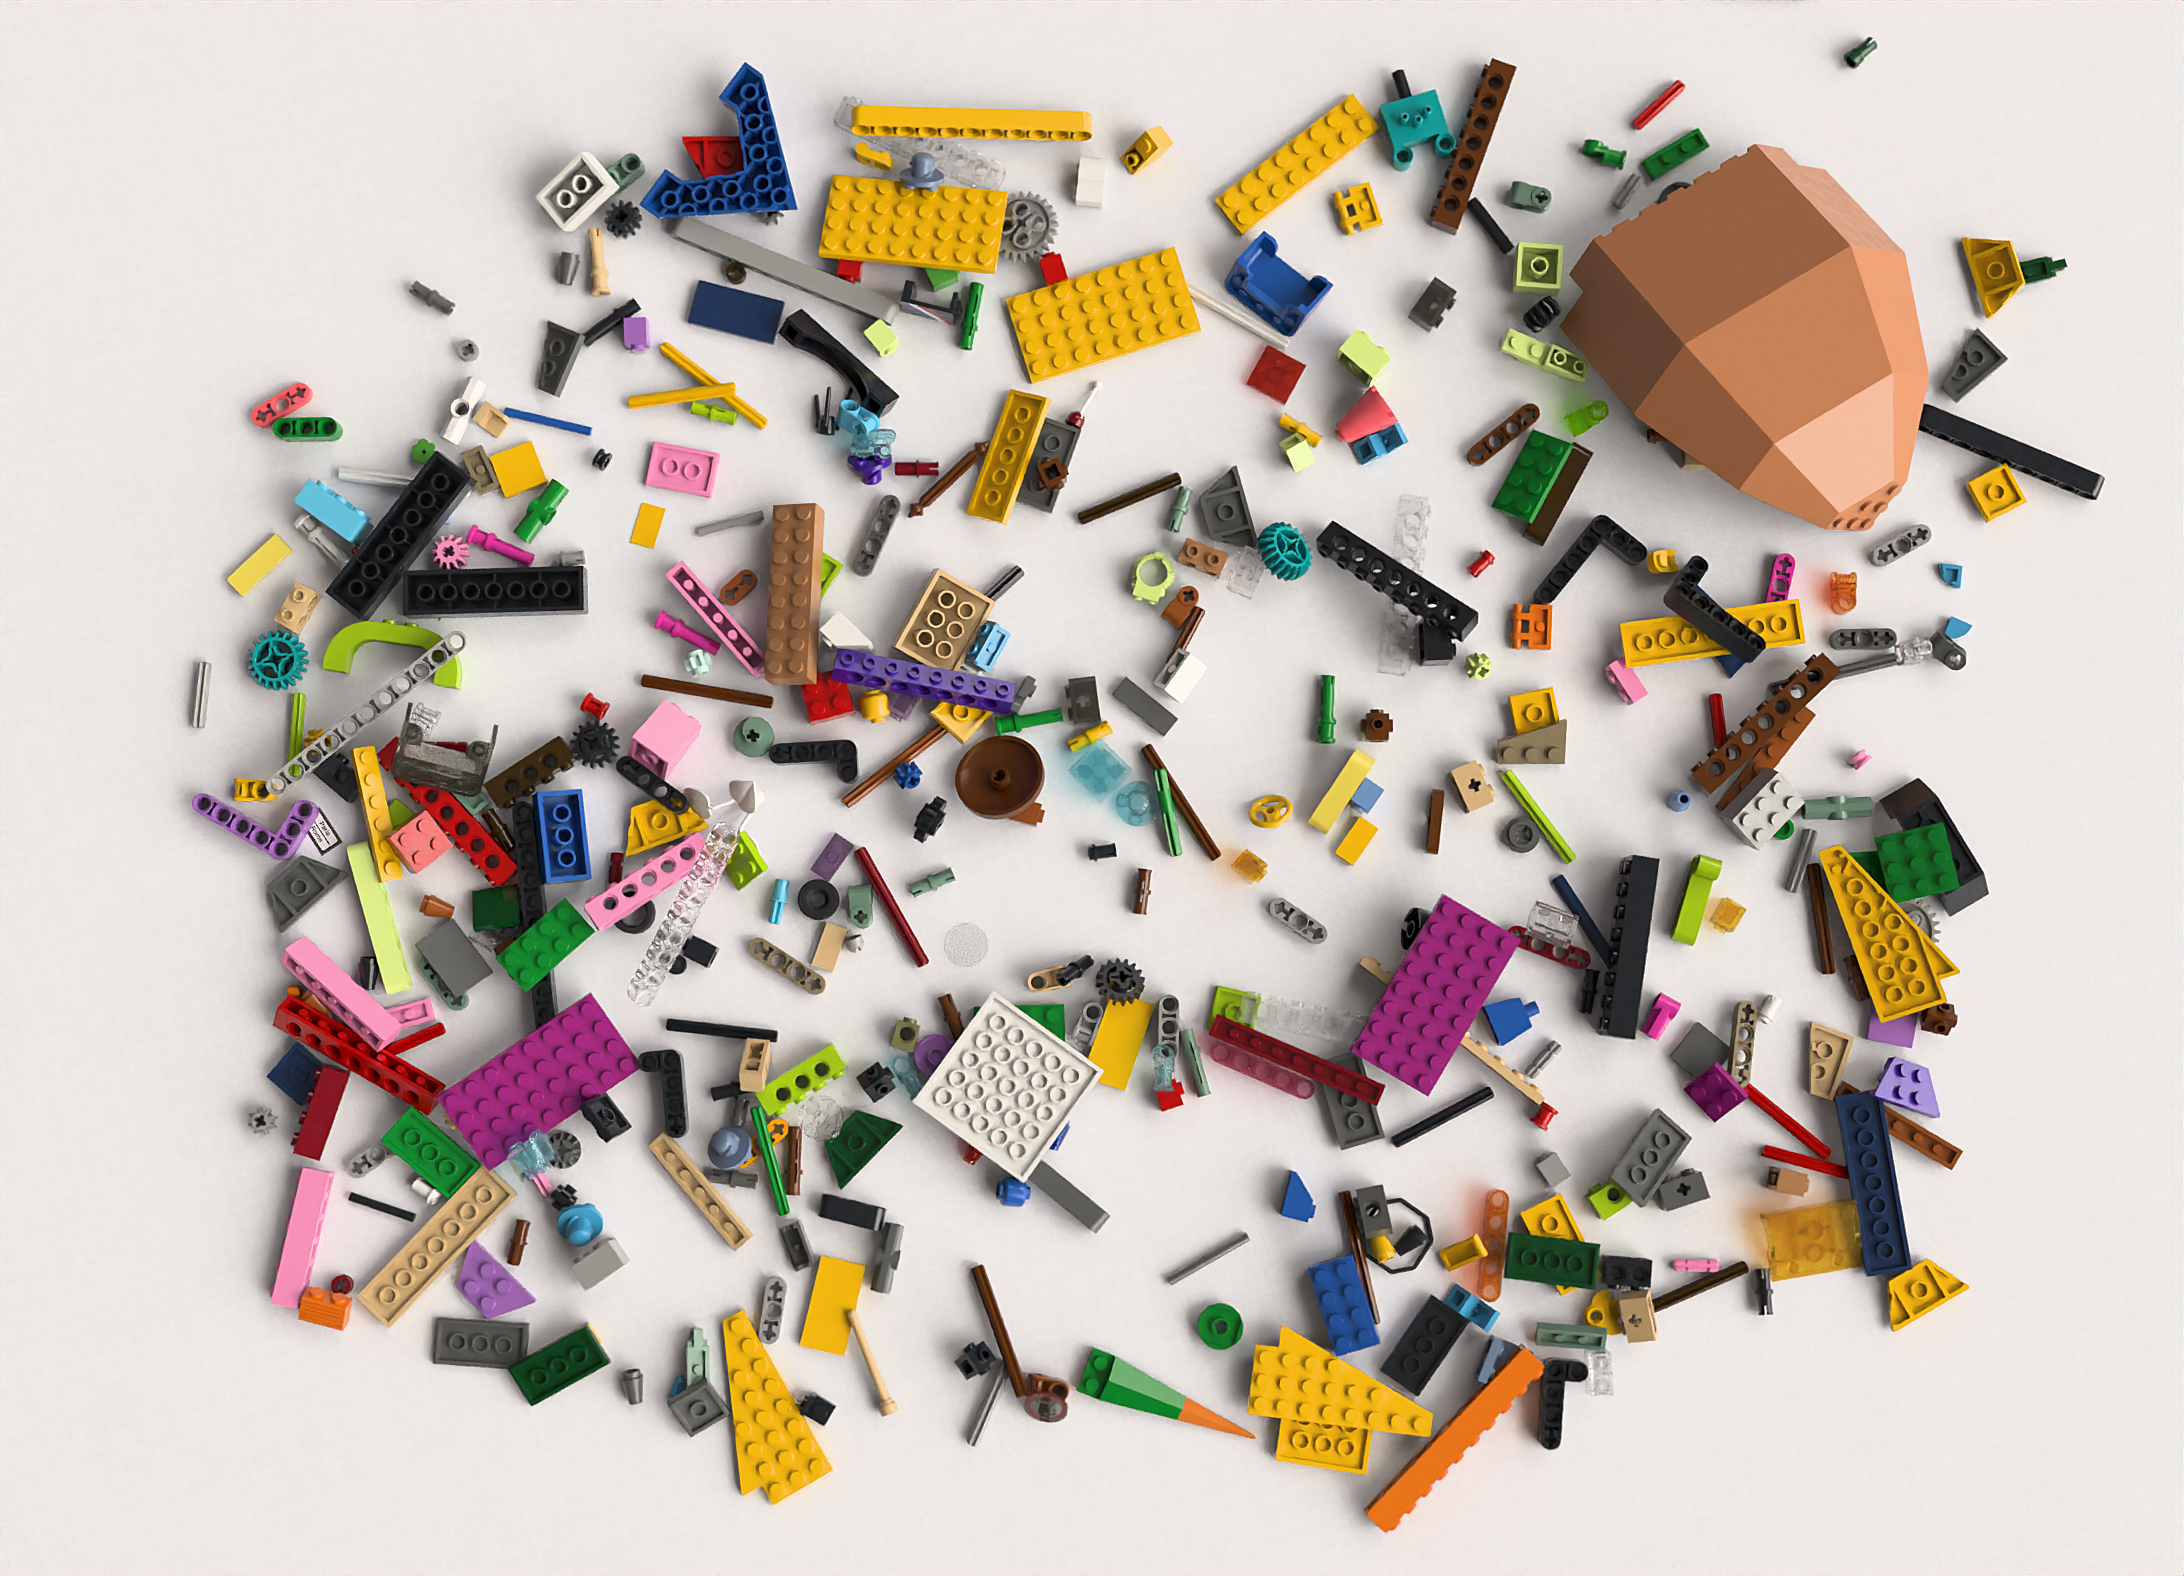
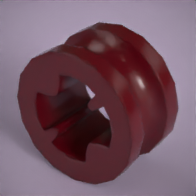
M345 1274L336 1276L331 1282V1290L334 1293L347 1295L354 1287L353 1279ZM340 1279L348 1284L345 1286L344 1292L342 1291L343 1289H338L337 1287L340 1284Z

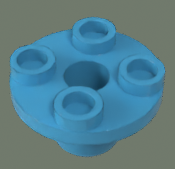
M591 1203L564 1207L560 1210L557 1218V1229L560 1235L567 1239L570 1244L584 1246L601 1233L603 1217L595 1205Z

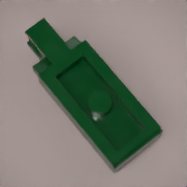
M2047 256L2019 263L2025 285L2050 280L2057 276L2056 272L2062 271L2067 267L2065 258L2052 261V257Z

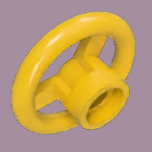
M1271 795L1257 800L1251 806L1248 815L1250 821L1255 826L1277 828L1290 818L1293 806L1287 798ZM1270 802H1279L1278 804H1276V805H1274V806H1268V807L1262 806V805H1264V804H1266V803H1270ZM1286 807L1285 813L1281 816L1280 810ZM1255 813H1262L1264 821L1258 820Z

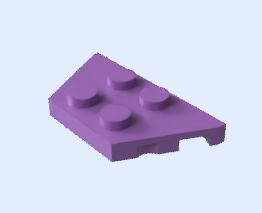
M474 1240L469 1245L456 1288L487 1319L500 1316L537 1301L479 1242Z

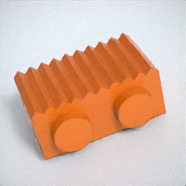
M308 1287L301 1298L298 1320L343 1331L350 1319L352 1297H347L342 1293L326 1292L320 1287Z

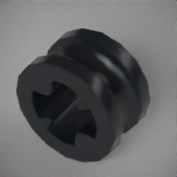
M601 448L595 455L592 466H599V470L604 471L612 459V454L605 453V450Z
M674 954L666 960V969L671 974H682L687 968V961L681 955ZM673 959L682 961V965H680L682 968L680 970L671 968L670 965L673 964L671 962Z

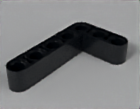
M1598 515L1588 524L1533 594L1534 602L1539 605H1549L1554 601L1600 543L1630 566L1640 564L1647 556V549L1608 516ZM1595 522H1602L1605 525V531H1598L1595 527ZM1613 536L1621 537L1622 545H1616L1613 542ZM1588 539L1591 542V548H1584L1581 540ZM1632 549L1640 553L1639 559L1631 557L1630 551ZM1568 556H1574L1577 559L1576 566L1568 563ZM1554 573L1562 574L1564 578L1563 583H1558L1554 580ZM1540 590L1548 591L1550 599L1543 600L1539 595Z
M1697 555L1691 557L1663 596L1664 604L1745 663H1752L1766 648L1765 640L1695 589L1709 566L1703 557Z

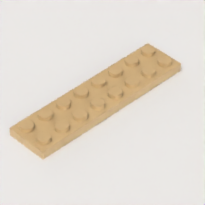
M483 1164L356 1297L388 1329L391 1328L514 1200L518 1193L493 1169L488 1171Z

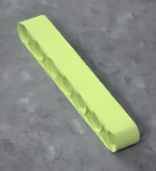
M365 840L347 846L348 858L386 992L388 995L411 989L410 974L384 882L379 883L370 841Z

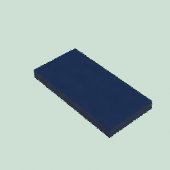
M699 280L687 322L691 325L774 345L785 302Z

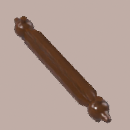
M990 441L975 443L974 450L968 452L922 495L918 503H911L910 512L907 515L908 518L922 516L923 508L930 506L978 461L979 456L987 455Z

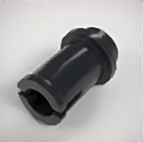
M1115 843L1099 846L1092 844V847H1088L1089 860L1097 862V859L1117 857Z

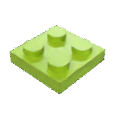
M746 831L738 833L714 853L738 891L744 889L769 869Z

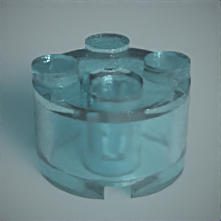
M541 1130L531 1134L529 1140L523 1144L521 1141L515 1143L509 1148L510 1153L507 1155V1161L521 1182H525L526 1178L528 1181L536 1178L551 1168L549 1163L552 1160L557 1163L561 1158L547 1134L542 1133Z

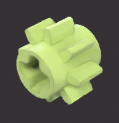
M1475 652L1466 658V665L1463 668L1471 680L1475 677L1481 680L1490 674V667L1493 664L1485 653H1482L1480 656Z

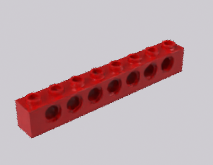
M394 737L376 754L381 759L378 763L387 772L391 770L396 775L393 779L402 788L406 786L409 789L411 799L417 804L421 802L433 820L436 819L441 824L439 828L447 837L451 835L456 840L454 845L462 853L466 851L472 857L469 861L478 870L482 868L486 872L484 877L491 885L504 886L518 873V863L509 853L504 851L496 839L443 785V782L402 738ZM405 758L407 765L403 770H399L398 762ZM416 775H421L422 782L419 786H414L413 778ZM436 791L437 799L430 803L428 795L430 792ZM450 807L452 809V816L445 819L443 811ZM465 823L468 830L466 834L460 835L458 828L461 824ZM481 840L483 847L480 851L476 852L473 844L475 841ZM492 856H496L498 859V864L494 868H490L488 864Z
M289 995L277 1008L273 1021V1026L409 1105H413L428 1116L439 1104L436 1096L444 1091L446 1084L384 1048L376 1052L356 1032L292 995Z

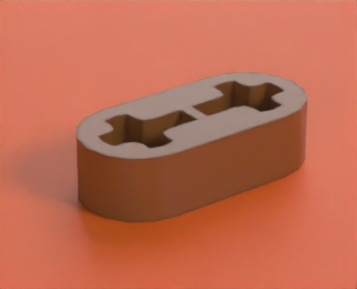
M748 569L740 571L721 589V600L729 606L738 604L757 586L758 580L755 573ZM744 575L747 577L752 576L750 579L752 583L750 585L746 583L741 588L739 587L744 581L742 579ZM736 588L739 589L734 593L736 597L734 600L730 598L728 600L725 599L728 590L733 592Z

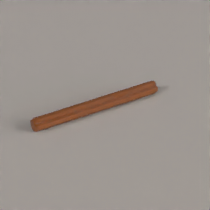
M936 725L842 798L844 804L851 808L895 774V769L900 763H909L948 732L941 725Z

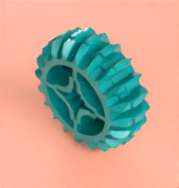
M1284 522L1272 523L1263 529L1257 538L1258 543L1256 546L1259 549L1257 554L1262 557L1260 562H1264L1266 569L1271 571V575L1276 574L1279 580L1282 578L1285 581L1296 580L1303 576L1312 565L1310 560L1313 557L1309 554L1311 549L1307 547L1308 541L1303 539V534H1299L1297 528L1292 529L1290 523L1287 525Z
M277 630L276 634L269 631L267 634L268 638L260 635L261 642H253L256 646L255 650H248V652L253 654V657L246 659L253 664L247 668L250 671H254L251 677L253 679L258 678V685L264 684L268 690L272 686L275 691H279L280 687L288 690V683L291 686H296L295 679L303 680V677L299 675L301 671L304 673L308 672L303 667V664H309V660L303 659V657L308 655V651L302 650L305 645L302 642L298 643L299 638L297 636L291 638V633L289 632L283 635V632ZM278 644H287L293 653H282V650L278 648ZM269 649L268 656L263 659L265 652ZM277 657H281V662L279 665L275 664L274 662L275 660H277ZM294 662L291 670L287 673L288 665ZM263 668H273L279 678H270Z

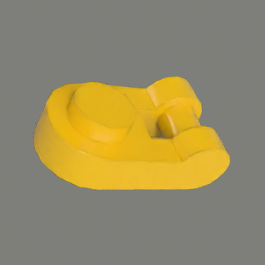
M863 142L856 145L855 155L858 162L883 171H891L894 160L889 153L871 150Z
M1675 549L1657 550L1648 553L1646 563L1649 571L1652 574L1679 572L1678 564L1675 563L1674 559L1676 556Z

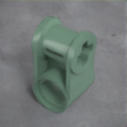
M626 154L615 164L605 169L614 181V177L618 180L616 183L620 188L614 194L623 192L630 184L644 174L645 165L636 154ZM638 162L636 169L629 170L631 163Z
M1513 181L1507 205L1514 209L1543 213L1548 209L1552 195L1546 188L1529 185L1521 181ZM1538 198H1543V203H1538Z
M872 885L848 886L851 922L858 928H868L873 921ZM861 912L867 916V919H863V923L856 919V917L860 916Z

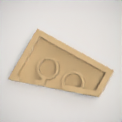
M1812 1021L1809 1022V1094L1833 1101L1855 1037Z

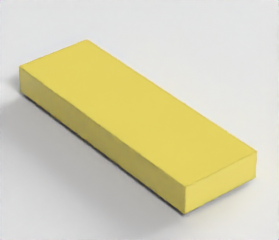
M275 534L226 580L244 597L293 550Z

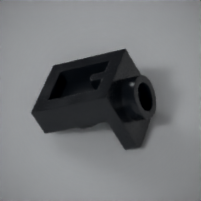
M813 1392L810 1397L805 1395L799 1407L802 1408L800 1415H805L824 1427L836 1405Z

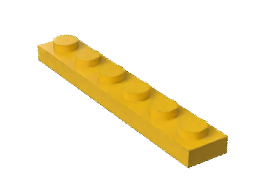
M373 745L352 749L350 754L378 881L380 883L403 878L400 860L383 838L393 828L375 747Z

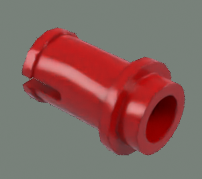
M1488 550L1481 551L1479 553L1480 556L1467 567L1468 572L1475 578H1478L1489 565L1494 564L1495 557Z

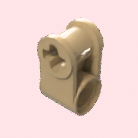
M1067 964L1054 966L1031 974L1027 980L1029 990L1034 993H1041L1072 986L1071 982L1066 986H1061L1056 980L1058 978L1056 977L1057 973L1066 969ZM1035 976L1041 977L1044 981V985L1040 989H1035L1031 985V980Z

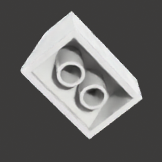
M839 610L819 629L822 633L820 638L833 653L838 648L866 654H874L876 652L871 641Z

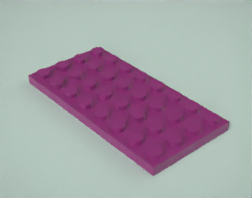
M1442 893L1349 1051L1424 1095L1429 1096L1521 939Z
M590 992L443 1091L436 1098L487 1170L491 1171L579 1111V1106L598 1094H604L640 1068L637 1063L638 1059Z

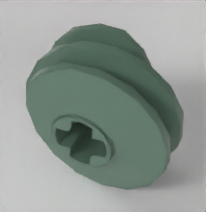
M750 717L741 721L736 727L734 743L737 749L745 756L760 757L769 752L773 746L774 732L770 724L763 718ZM752 732L759 735V738H756V742L749 739V736H752Z

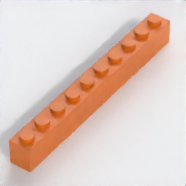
M1521 1343L1495 1370L1493 1378L1491 1380L1488 1379L1486 1384L1483 1383L1364 1508L1365 1514L1385 1534L1389 1530H1395L1401 1522V1517L1405 1513L1407 1515L1415 1509L1416 1502L1420 1497H1426L1432 1490L1431 1486L1437 1480L1441 1481L1447 1475V1469L1453 1463L1457 1464L1463 1458V1452L1468 1447L1472 1448L1477 1444L1480 1439L1479 1435L1484 1430L1488 1431L1493 1427L1496 1422L1494 1419L1500 1413L1504 1414L1510 1409L1513 1399L1516 1396L1518 1398L1521 1397L1527 1390L1526 1386L1532 1380L1535 1381L1542 1375V1369L1545 1367L1542 1362Z

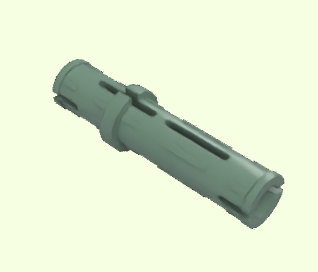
M1193 1028L1180 1031L1179 1034L1181 1035L1185 1050L1183 1055L1187 1057L1197 1097L1209 1095L1211 1092L1199 1053L1201 1048L1197 1046Z

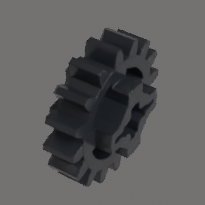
M596 720L594 725L590 721H586L587 727L579 725L580 732H573V735L577 737L576 740L570 741L571 744L575 745L571 752L578 753L575 760L580 761L583 759L582 765L586 767L590 763L592 769L596 768V764L600 768H604V762L612 764L611 756L618 757L614 750L621 747L615 744V741L620 739L619 736H613L616 730L614 728L607 730L609 724L605 722L601 726L599 720ZM592 730H596L592 735H585ZM607 736L610 741V747H608L605 742ZM587 740L597 742L603 749L593 748ZM581 742L585 745V754L582 752ZM605 754L603 757L595 759L596 755Z
M936 796L932 803L924 805L914 824L917 828L914 832V839L924 843L928 836H935L946 816V813L943 811L947 804L946 800Z
M1116 958L1115 963L1108 960L1106 966L1101 965L1096 975L1097 981L1095 986L1100 988L1098 994H1105V1001L1112 999L1113 1005L1117 1001L1122 1006L1125 1005L1126 1001L1133 1004L1134 999L1140 998L1141 992H1143L1145 987L1143 985L1145 977L1141 976L1142 970H1135L1136 963L1128 965V959H1125L1123 963L1120 962L1119 958Z

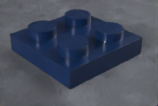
M296 1042L266 1077L299 1106H303L306 1103L309 1090L315 1089L317 1082L313 1081L317 1068L322 1069L323 1062L300 1042Z

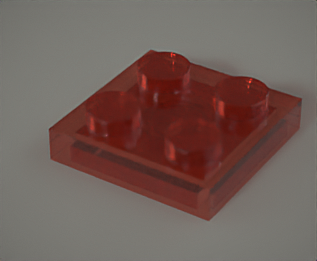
M1267 345L1246 385L1285 406L1306 365Z

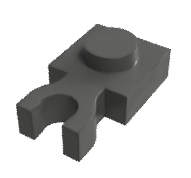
M1029 675L1025 677L1012 702L1010 711L1017 714L1027 696L1032 697L1037 688L1034 685L1035 678Z

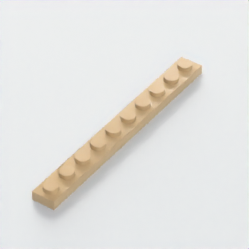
M1364 956L1358 963V965L1386 987L1394 975L1390 970L1384 972L1379 968L1381 963L1372 956L1369 958ZM1466 1032L1460 1042L1463 1048L1534 1104L1540 1105L1545 1098L1540 1095L1542 1093L1540 1088L1533 1083L1530 1085L1523 1081L1524 1076L1515 1069L1510 1071L1505 1067L1506 1062L1497 1055L1492 1057L1487 1053L1488 1048L1480 1041L1473 1042L1468 1038L1471 1034Z

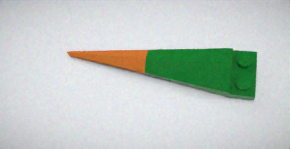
M1095 1347L1092 1348L1076 1388L1078 1392L1100 1401L1251 1439L1256 1438L1252 1433L1203 1407L1117 1356Z

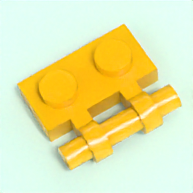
M1369 182L1348 188L1349 197L1343 199L1341 192L1333 194L1335 200L1333 204L1335 210L1339 212L1341 218L1340 225L1345 230L1346 236L1355 234L1353 225L1356 224L1359 225L1361 232L1382 226L1383 222ZM1352 205L1355 216L1349 217L1346 207Z

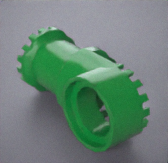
M1587 139L1584 141L1582 154L1592 158H1600V166L1610 165L1618 167V170H1622L1627 151L1611 150L1608 146H1604L1601 141Z

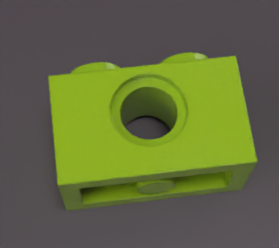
M1607 1181L1603 1185L1600 1183L1594 1185L1588 1190L1590 1193L1585 1196L1598 1217L1604 1221L1633 1202L1611 1181ZM1610 1188L1617 1190V1197L1614 1200H1609L1607 1197V1192Z

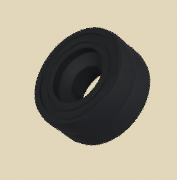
M810 880L801 887L798 893V906L805 916L814 920H824L836 912L839 906V894L836 888L826 880ZM816 893H821L825 897V902L821 906H815L812 902V897Z

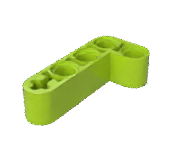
M1701 854L1693 857L1671 930V940L1690 946L1695 944L1713 881L1718 879L1721 872V860Z

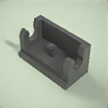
M801 1220L780 1228L795 1272L817 1264Z

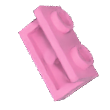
M1624 657L1604 668L1608 680L1615 684L1619 690L1620 698L1628 706L1647 695L1646 689L1633 669H1625Z

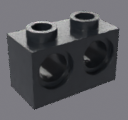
M1603 1255L1601 1282L1607 1284L1609 1289L1620 1290L1621 1286H1630V1290L1640 1291L1644 1290V1287L1651 1288L1652 1260L1648 1258ZM1618 1266L1620 1275L1612 1279L1610 1270ZM1641 1268L1643 1276L1640 1280L1635 1281L1633 1272Z

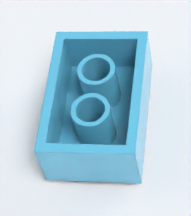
M309 479L293 500L355 546L361 545L375 527L369 522L371 520L369 516L319 480L315 484Z

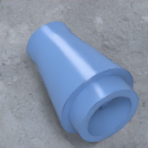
M1675 790L1668 797V805L1675 812L1685 811L1691 802L1690 795L1682 790ZM1680 797L1684 798L1683 803L1680 802Z

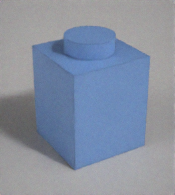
M1365 777L1349 800L1352 803L1351 808L1360 814L1363 812L1368 814L1384 789Z

